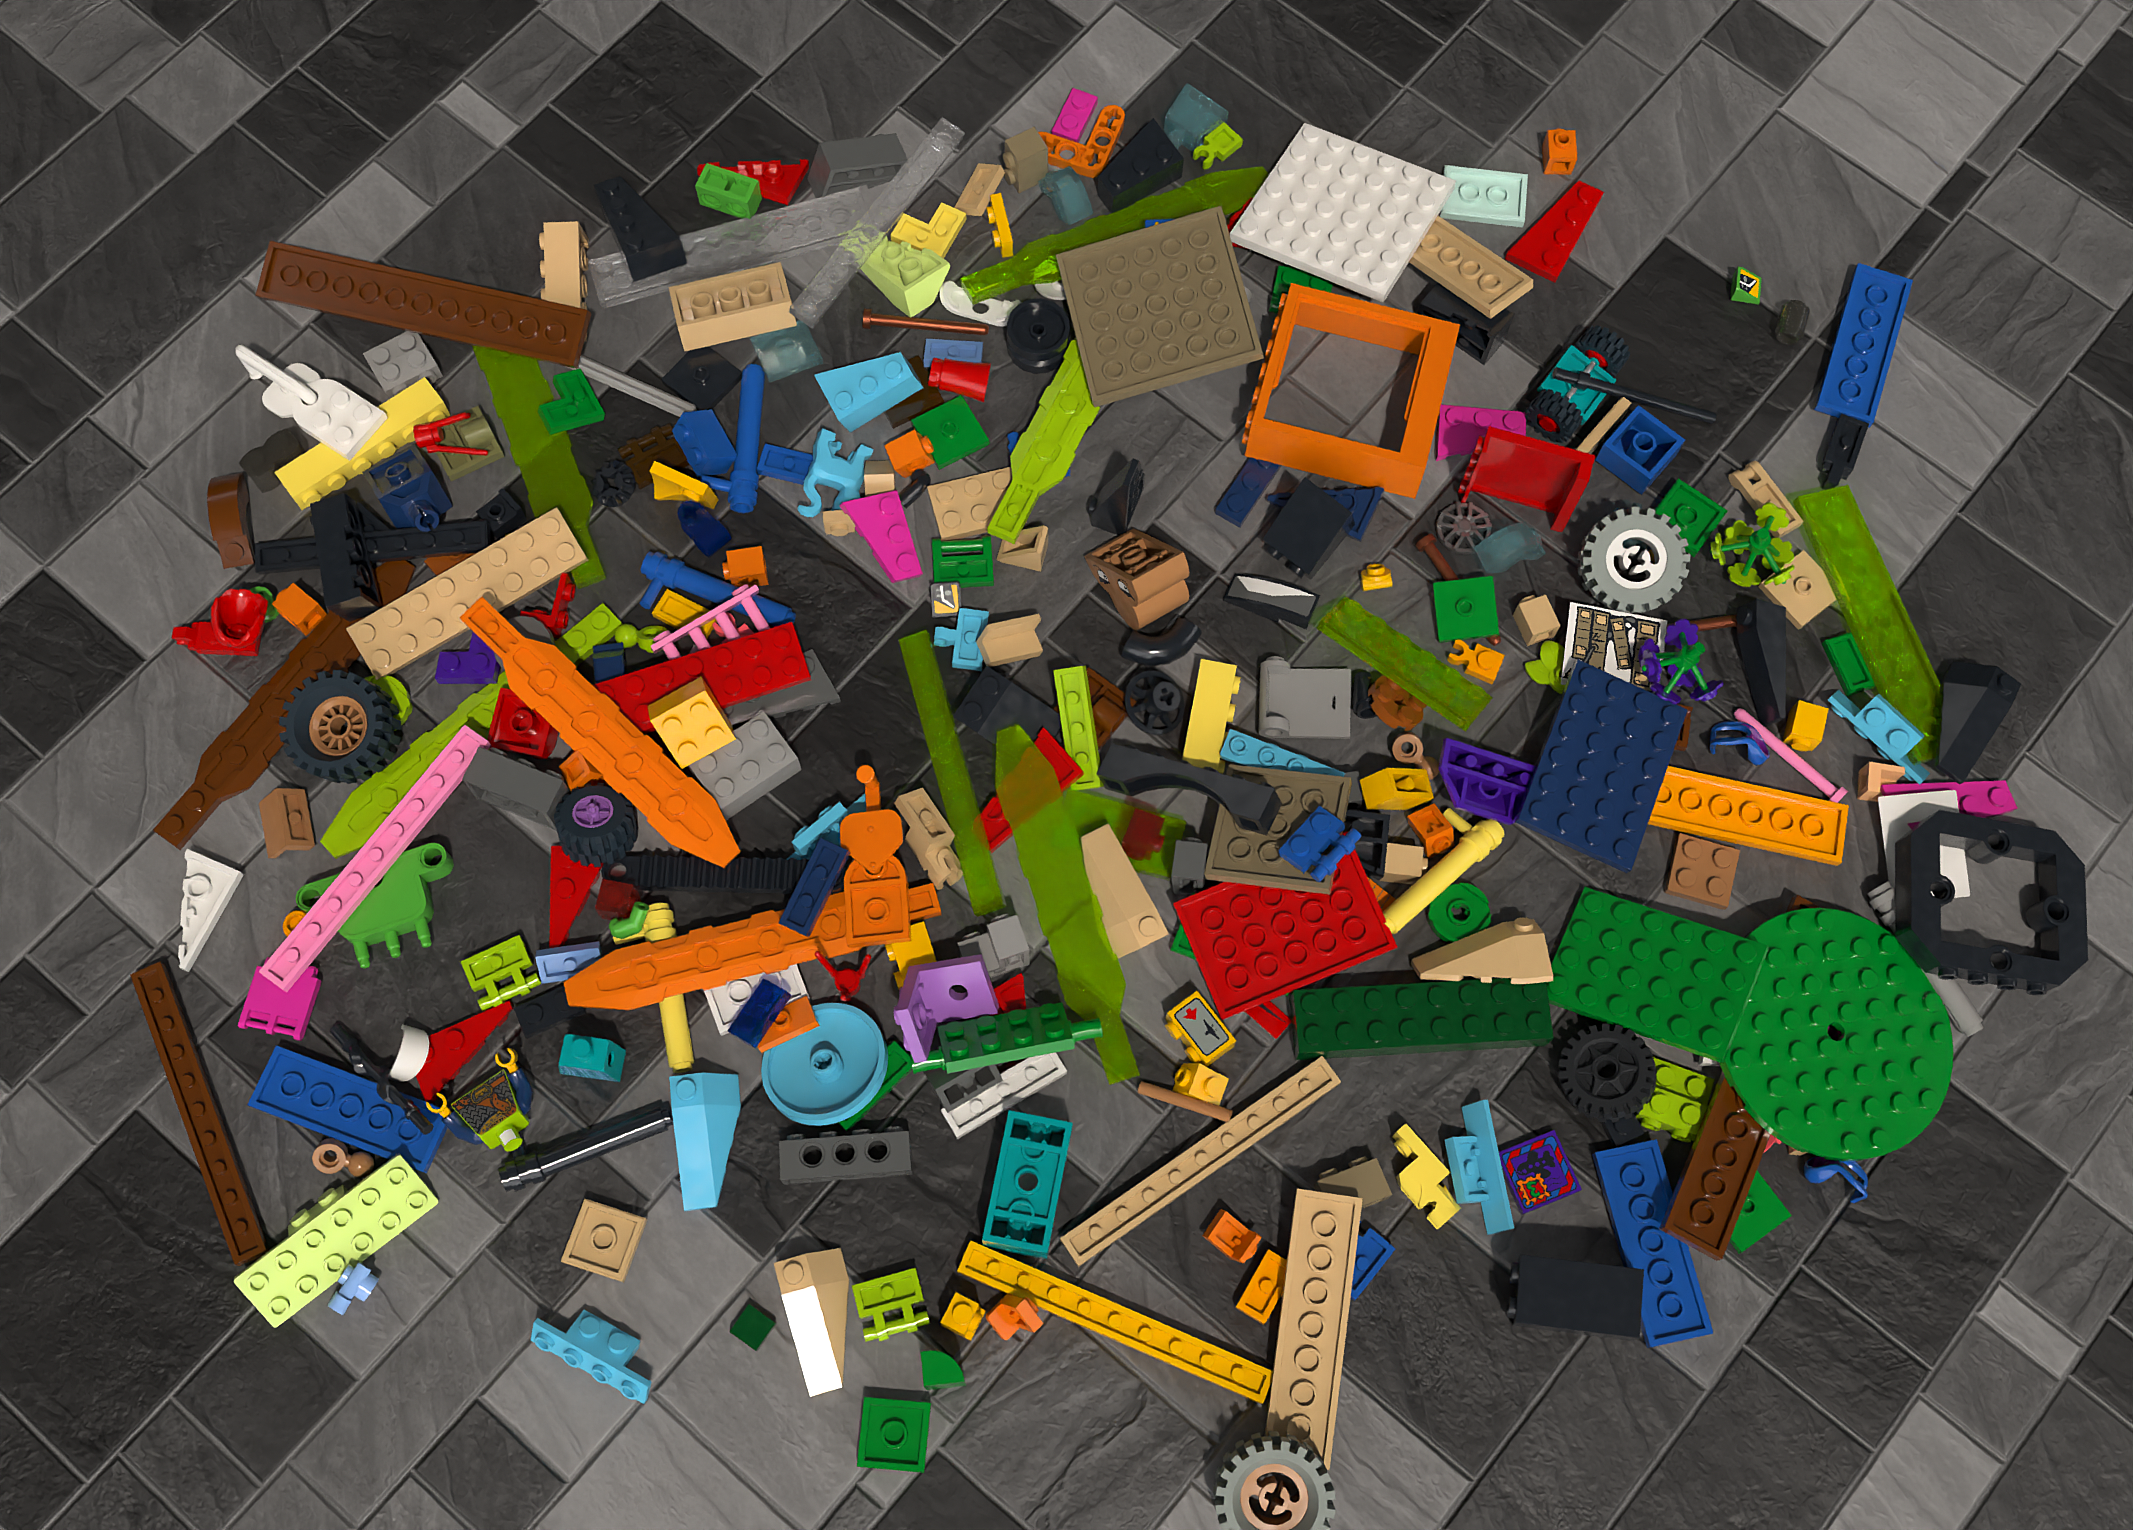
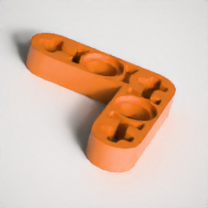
M1117 105L1104 107L1086 145L1047 132H1038L1048 147V164L1086 177H1098L1106 169L1124 128L1125 113ZM1112 116L1116 117L1117 119L1113 120L1111 129H1109L1108 119L1110 120ZM1099 137H1106L1110 140V143L1106 146H1100L1095 140ZM1064 150H1070L1075 156L1071 159H1063L1059 154ZM1097 154V163H1095L1093 166H1089V163H1092L1094 159V155Z

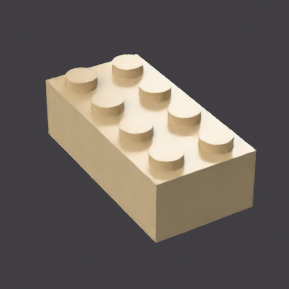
M781 262L669 287L684 352L797 326Z

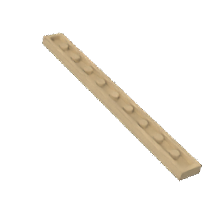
M1321 1056L1236 1115L1229 1122H1226L1060 1238V1241L1078 1267L1334 1089L1341 1083L1340 1079L1324 1057Z

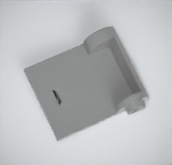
M1278 656L1268 657L1266 661L1260 664L1259 734L1268 738L1350 739L1351 669H1291L1290 664L1284 661V658Z

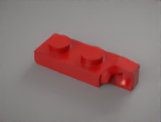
M194 622L191 628L173 627L171 637L178 645H188L189 650H194L198 654L258 656L261 641L260 635L258 641L241 649L224 646L218 642L214 635L211 622Z

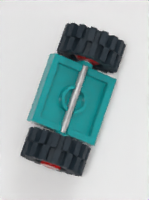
M1592 325L1585 330L1574 346L1571 345L1564 352L1537 388L1539 393L1525 411V414H1527L1525 416L1526 420H1530L1528 424L1531 427H1536L1535 432L1543 433L1542 437L1546 439L1550 437L1553 442L1558 440L1559 443H1563L1570 439L1579 425L1582 426L1588 420L1606 393L1588 388L1586 390L1574 388L1571 383L1553 379V371L1555 367L1575 373L1579 370L1590 373L1593 378L1615 383L1616 379L1614 377L1630 356L1629 347L1623 344L1624 339L1622 337L1618 339L1616 337L1617 333L1613 331L1611 334L1609 328L1604 327L1602 330L1601 326L1596 325L1593 327Z

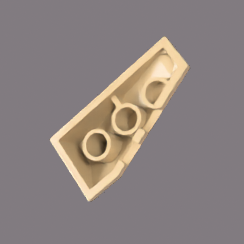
M1109 823L1080 837L1089 890V904L1093 919V932L1107 963L1168 935L1169 933L1153 901Z
M1517 918L1514 921L1502 922L1411 960V965L1419 978L1426 980L1460 981L1464 976H1472L1481 979V982L1492 983V977L1511 978V984L1553 981V972L1544 932L1534 919Z
M841 1248L806 1253L775 1262L774 1267L810 1397L842 1388L849 1277Z

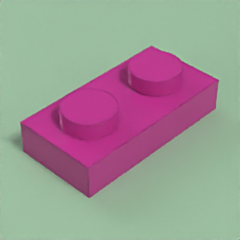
M1072 88L1052 129V134L1079 143L1098 104V97Z

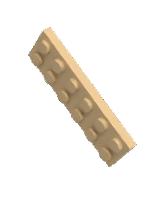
M1439 216L1436 217L1409 263L1490 319L1533 288L1532 278Z

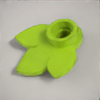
M1544 641L1540 650V660L1530 661L1524 665L1527 674L1532 680L1538 684H1549L1554 691L1560 694L1563 693L1565 685L1561 684V678L1559 677L1562 676L1564 647L1554 641Z

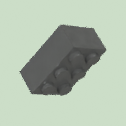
M478 747L462 778L476 799L556 830L554 813H557L556 806L558 803H563L562 797L565 794H572L569 786L563 781L564 777L551 770H546L545 773L536 770L534 764L519 758L517 762L507 758L508 755L499 749L491 747L490 750Z

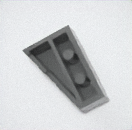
M896 133L878 134L862 138L853 137L838 141L828 140L818 145L808 181L818 205L827 203L826 198L840 193H842L843 197L852 195L851 189L867 185L868 189L901 178L908 159Z

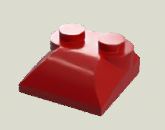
M500 688L487 741L491 744L490 748L493 747L502 751L527 755L535 759H547L555 748L558 731L535 709L531 710L511 689Z

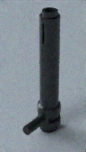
M659 1106L541 1152L535 1150L526 1154L522 1140L520 1147L512 1151L514 1159L506 1161L504 1166L498 1168L502 1184L506 1192L513 1189L517 1192L525 1189L526 1184L531 1182L534 1185L545 1181L547 1176L665 1132L669 1126L673 1125L670 1112L667 1107L661 1109Z

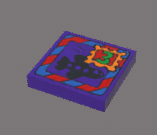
M1555 1130L1499 1152L1504 1178L1521 1215L1582 1190Z

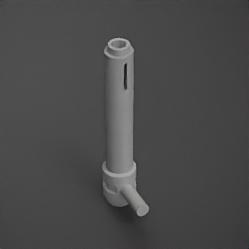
M1888 881L1867 895L1871 899L1869 903L1874 910L1878 909L1882 915L1880 920L1884 926L1890 927L1895 935V887ZM1925 973L1932 987L1941 997L1947 1014L1960 1033L1964 1032L1969 1037L1984 1028L1981 1024L1983 1019L1956 979L1942 980L1936 974Z

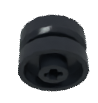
M1042 298L1029 299L1018 304L1010 313L1007 321V346L1011 360L1023 371L1033 374L1048 373L1059 368L1064 361L1063 356L1070 344L1069 318L1064 309L1055 302Z

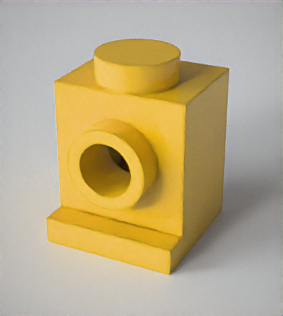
M955 1292L940 1323L943 1327L971 1341L986 1310L980 1308L978 1303Z

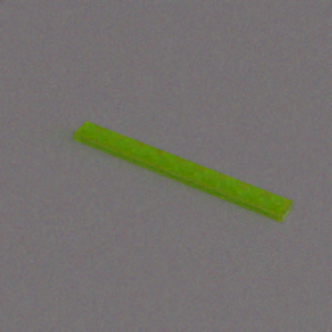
M924 630L899 639V644L949 825L955 834L953 839L973 912L979 917L1005 908L1006 903L931 637L928 631Z

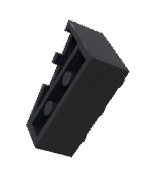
M1437 283L1421 301L1417 314L1460 324L1455 346L1483 365L1488 362L1504 343L1515 313L1503 309L1490 319L1440 283Z

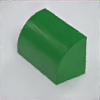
M921 1351L923 1384L926 1390L966 1386L962 1370L953 1358L939 1351Z

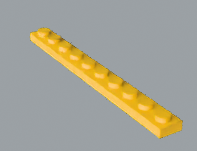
M970 1240L957 1270L958 1273L1006 1294L1021 1298L1027 1297L1038 1308L1259 1404L1264 1403L1272 1382V1370Z

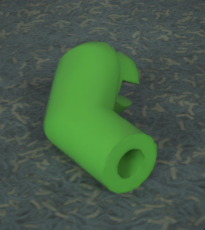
M635 902L629 918L623 919L620 917L618 920L616 917L613 918L609 923L611 934L616 938L624 939L641 932L649 906L642 902Z

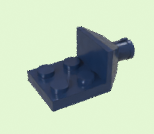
M415 444L362 472L396 529L417 527L424 532L431 531L427 524L431 523L433 528H436L439 523L438 516L453 507Z

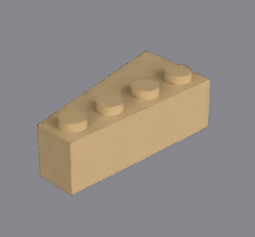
M578 221L544 223V232L539 234L540 248L544 250V260L540 261L541 277L545 278V288L541 289V300L587 310V305L585 302H582V298H586L588 295V285L586 277L582 273L588 270V258H586L585 248H589V239Z

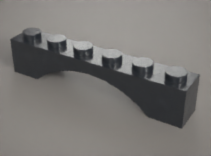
M1112 743L1097 772V776L1102 781L1105 789L1128 796H1135L1146 791L1162 788H1181L1199 792L1221 804L1233 816L1239 828L1266 836L1282 805L1275 788L1268 783L1259 782L1257 784L1249 782L1236 774L1228 776L1219 773L1211 767H1195L1185 760L1177 759V761L1165 758L1157 752H1150V754L1141 752L1131 745H1124L1123 747Z

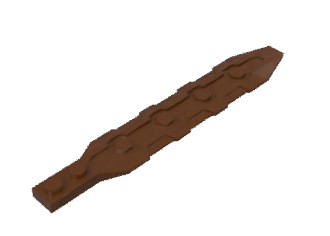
M407 561L385 562L373 570L382 607L406 594L416 569ZM329 610V613L306 639H302L289 654L290 658L266 685H262L251 697L249 705L226 731H222L201 755L194 783L153 829L154 832L181 850L222 802L252 787L269 767V761L285 744L280 741L279 733L286 732V728L279 725L280 717L288 716L289 711L282 709L285 701L293 703L296 698L290 693L295 687L302 690L306 688L302 681L308 677L319 680L317 676L319 672L326 671L333 675V670H342L349 673L348 669L359 658L361 653L346 628L365 617L349 622Z

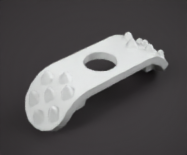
M953 281L943 282L940 287L941 303L947 310L956 315L995 326H1006L1010 313L1018 304L1022 303L1020 300L1013 302L1004 300L1003 302L967 292L964 288L958 287ZM977 303H983L988 306L989 310L986 313L979 314L972 307Z

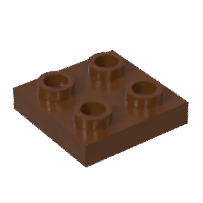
M1088 667L1086 670L1098 750L1100 751L1128 716L1124 702L1125 693ZM1130 697L1131 707L1134 708L1137 701ZM1057 705L1054 711L1060 714L1059 705Z

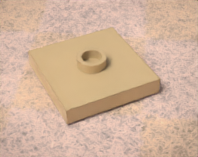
M1805 550L1796 555L1791 563L1784 565V568L1791 565L1795 566V569L1789 572L1792 577L1786 580L1785 584L1781 583L1775 586L1771 582L1765 585V579L1758 586L1774 604L1786 607V617L1798 630L1844 594Z
M584 1198L561 1262L624 1283L647 1219Z

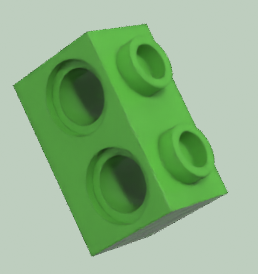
M706 163L695 185L700 205L751 222L762 201L758 180Z

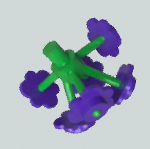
M1684 618L1677 620L1675 625H1668L1666 627L1667 634L1664 636L1665 643L1667 645H1675L1680 649L1678 652L1659 653L1658 645H1655L1653 639L1648 638L1645 640L1644 645L1640 646L1638 653L1642 673L1648 678L1649 682H1652L1650 689L1661 699L1670 701L1675 705L1682 699L1673 693L1672 688L1674 686L1680 687L1685 685L1691 688L1694 686L1695 681H1698L1700 686L1696 687L1689 697L1695 699V701H1707L1718 694L1717 689L1724 684L1722 680H1711L1706 684L1702 677V669L1697 667L1700 660L1699 656L1705 652V647L1702 643L1697 642L1698 635L1696 632L1698 631V626L1690 624L1689 620ZM1668 666L1667 672L1672 675L1667 686L1658 683L1660 681L1659 674L1662 672L1661 667Z

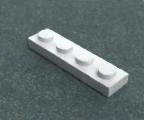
M1056 1052L1027 1058L1000 1074L1003 1079L1000 1083L948 1113L944 1108L941 1109V1113L956 1138L959 1139L1066 1075L1067 1070Z

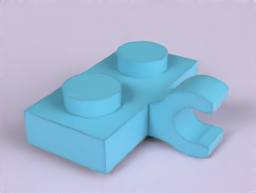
M959 608L956 630L935 627L934 645L941 647L954 645L953 668L982 671L983 657L976 641L988 624L989 611Z

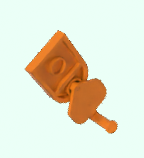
M862 765L857 769L856 776L860 782L865 784L866 812L849 814L840 824L841 847L851 852L849 856L854 859L844 876L846 940L849 948L912 941L908 877L900 861L893 856V853L903 843L902 820L893 810H881L880 783L874 769L869 765Z

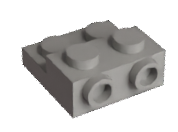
M406 331L363 353L389 399L424 377L430 384L443 377L418 333Z

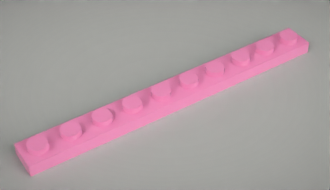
M466 725L460 729L259 970V973L285 992L289 991L461 783L478 747L486 750L490 748L491 744L489 741Z

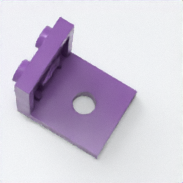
M982 954L908 967L903 987L899 989L898 1004L894 1007V1019L896 1024L902 1027L904 1046L906 1051L911 1052L914 1063L927 1061L937 1023L998 1013L999 1004ZM962 985L967 989V992L957 993L951 986Z

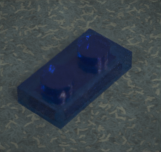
M763 978L727 1031L735 1038L756 1049L791 998V995L785 989Z

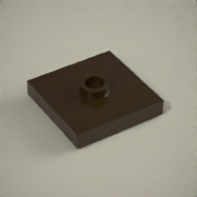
M919 355L909 359L908 362L912 365L924 388L884 412L893 429L944 404V400L937 387L928 386L930 374L926 367H924Z

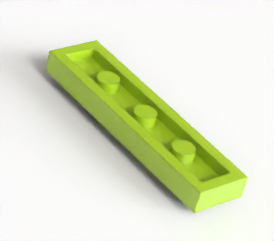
M1086 665L1053 670L1065 751L1084 772V775L1071 785V791L1103 787L1102 781L1097 776L1101 764Z

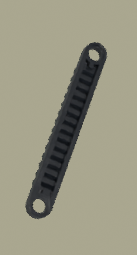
M647 855L625 856L622 859H614L615 863L610 865L605 862L602 866L601 874L603 880L616 890L793 894L809 859L802 858L797 860L790 858L785 860L783 858L771 859L767 857L764 859L757 857L748 859L740 857L739 859L734 858L725 868H722L696 856H691L690 858L684 856L673 857L670 855L666 857L654 855L653 857ZM619 865L626 868L624 878L618 881L612 880L610 876L611 870ZM845 866L841 871V881L834 886L830 895L844 891V876L847 871Z

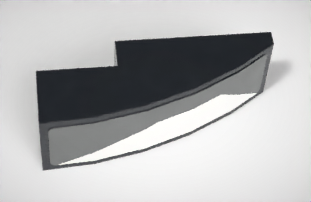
M1235 573L1223 601L1278 623L1279 619L1307 630L1318 605L1320 595L1283 582Z

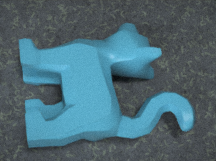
M822 428L818 432L813 446V461L808 468V475L804 480L803 490L811 500V505H799L797 507L798 512L806 517H814L820 513L822 501L815 489L816 484L839 490L831 511L842 510L839 506L842 502L861 498L859 490L864 480V461L871 457L873 453L872 448L861 444L856 452L852 451L847 460L835 456V453L841 449L842 445L841 442H834L836 433Z

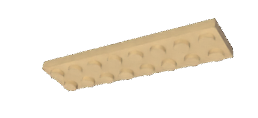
M556 507L351 625L346 630L373 676L375 675V679L378 680L381 677L390 676L469 630L470 628L459 617L481 597L496 611L500 612L559 578L562 573H567L588 561V558Z
M1296 1188L1264 1437L1269 1436V1431H1277L1281 1437H1286L1287 1434L1296 1436L1298 1442L1302 1444L1306 1442L1311 1446L1313 1452L1322 1459L1326 1469L1330 1470L1363 1198Z

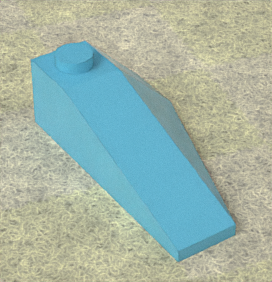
M694 1073L670 1076L671 1107L684 1211L717 1207L730 1148L734 1140L733 1135L741 1111L739 1076L736 1074Z

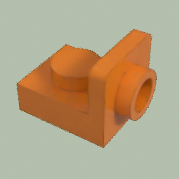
M1434 803L1407 816L1408 824L1423 842L1424 852L1428 858L1443 854L1454 847L1453 827Z

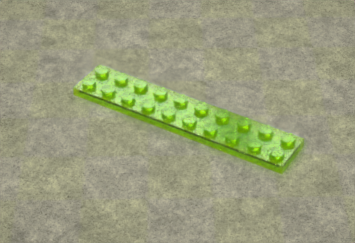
M1849 485L1798 496L1793 501L1797 513L1804 521L1802 524L1879 694L1925 735L1907 753L1910 762L1913 765H1918L1935 760L1937 735L1941 733L1942 721L1941 718H1938L1939 708L1943 705L1940 683Z

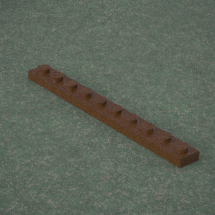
M160 961L132 973L130 976L235 1265L241 1266L263 1256L270 1250L167 968Z

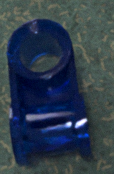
M689 500L679 506L677 514L682 530L708 558L732 540L726 528L718 520L714 519L700 503Z

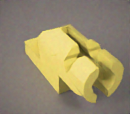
M1405 1123L1392 1137L1396 1140L1394 1143L1396 1149L1405 1158L1410 1156L1414 1161L1399 1173L1396 1179L1400 1189L1415 1204L1417 1209H1422L1428 1205L1432 1206L1431 1212L1426 1218L1436 1229H1439L1461 1209L1445 1185L1442 1187L1439 1184L1450 1171Z

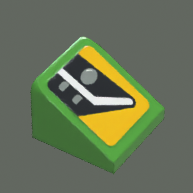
M1738 266L1732 276L1730 300L1759 304L1762 278Z

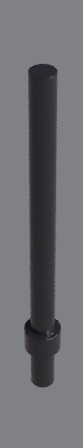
M1555 367L1552 374L1553 379L1571 383L1577 389L1586 390L1588 388L1620 398L1625 397L1630 401L1713 424L1716 420L1717 414L1715 412L1591 377L1590 373L1578 370L1575 373Z

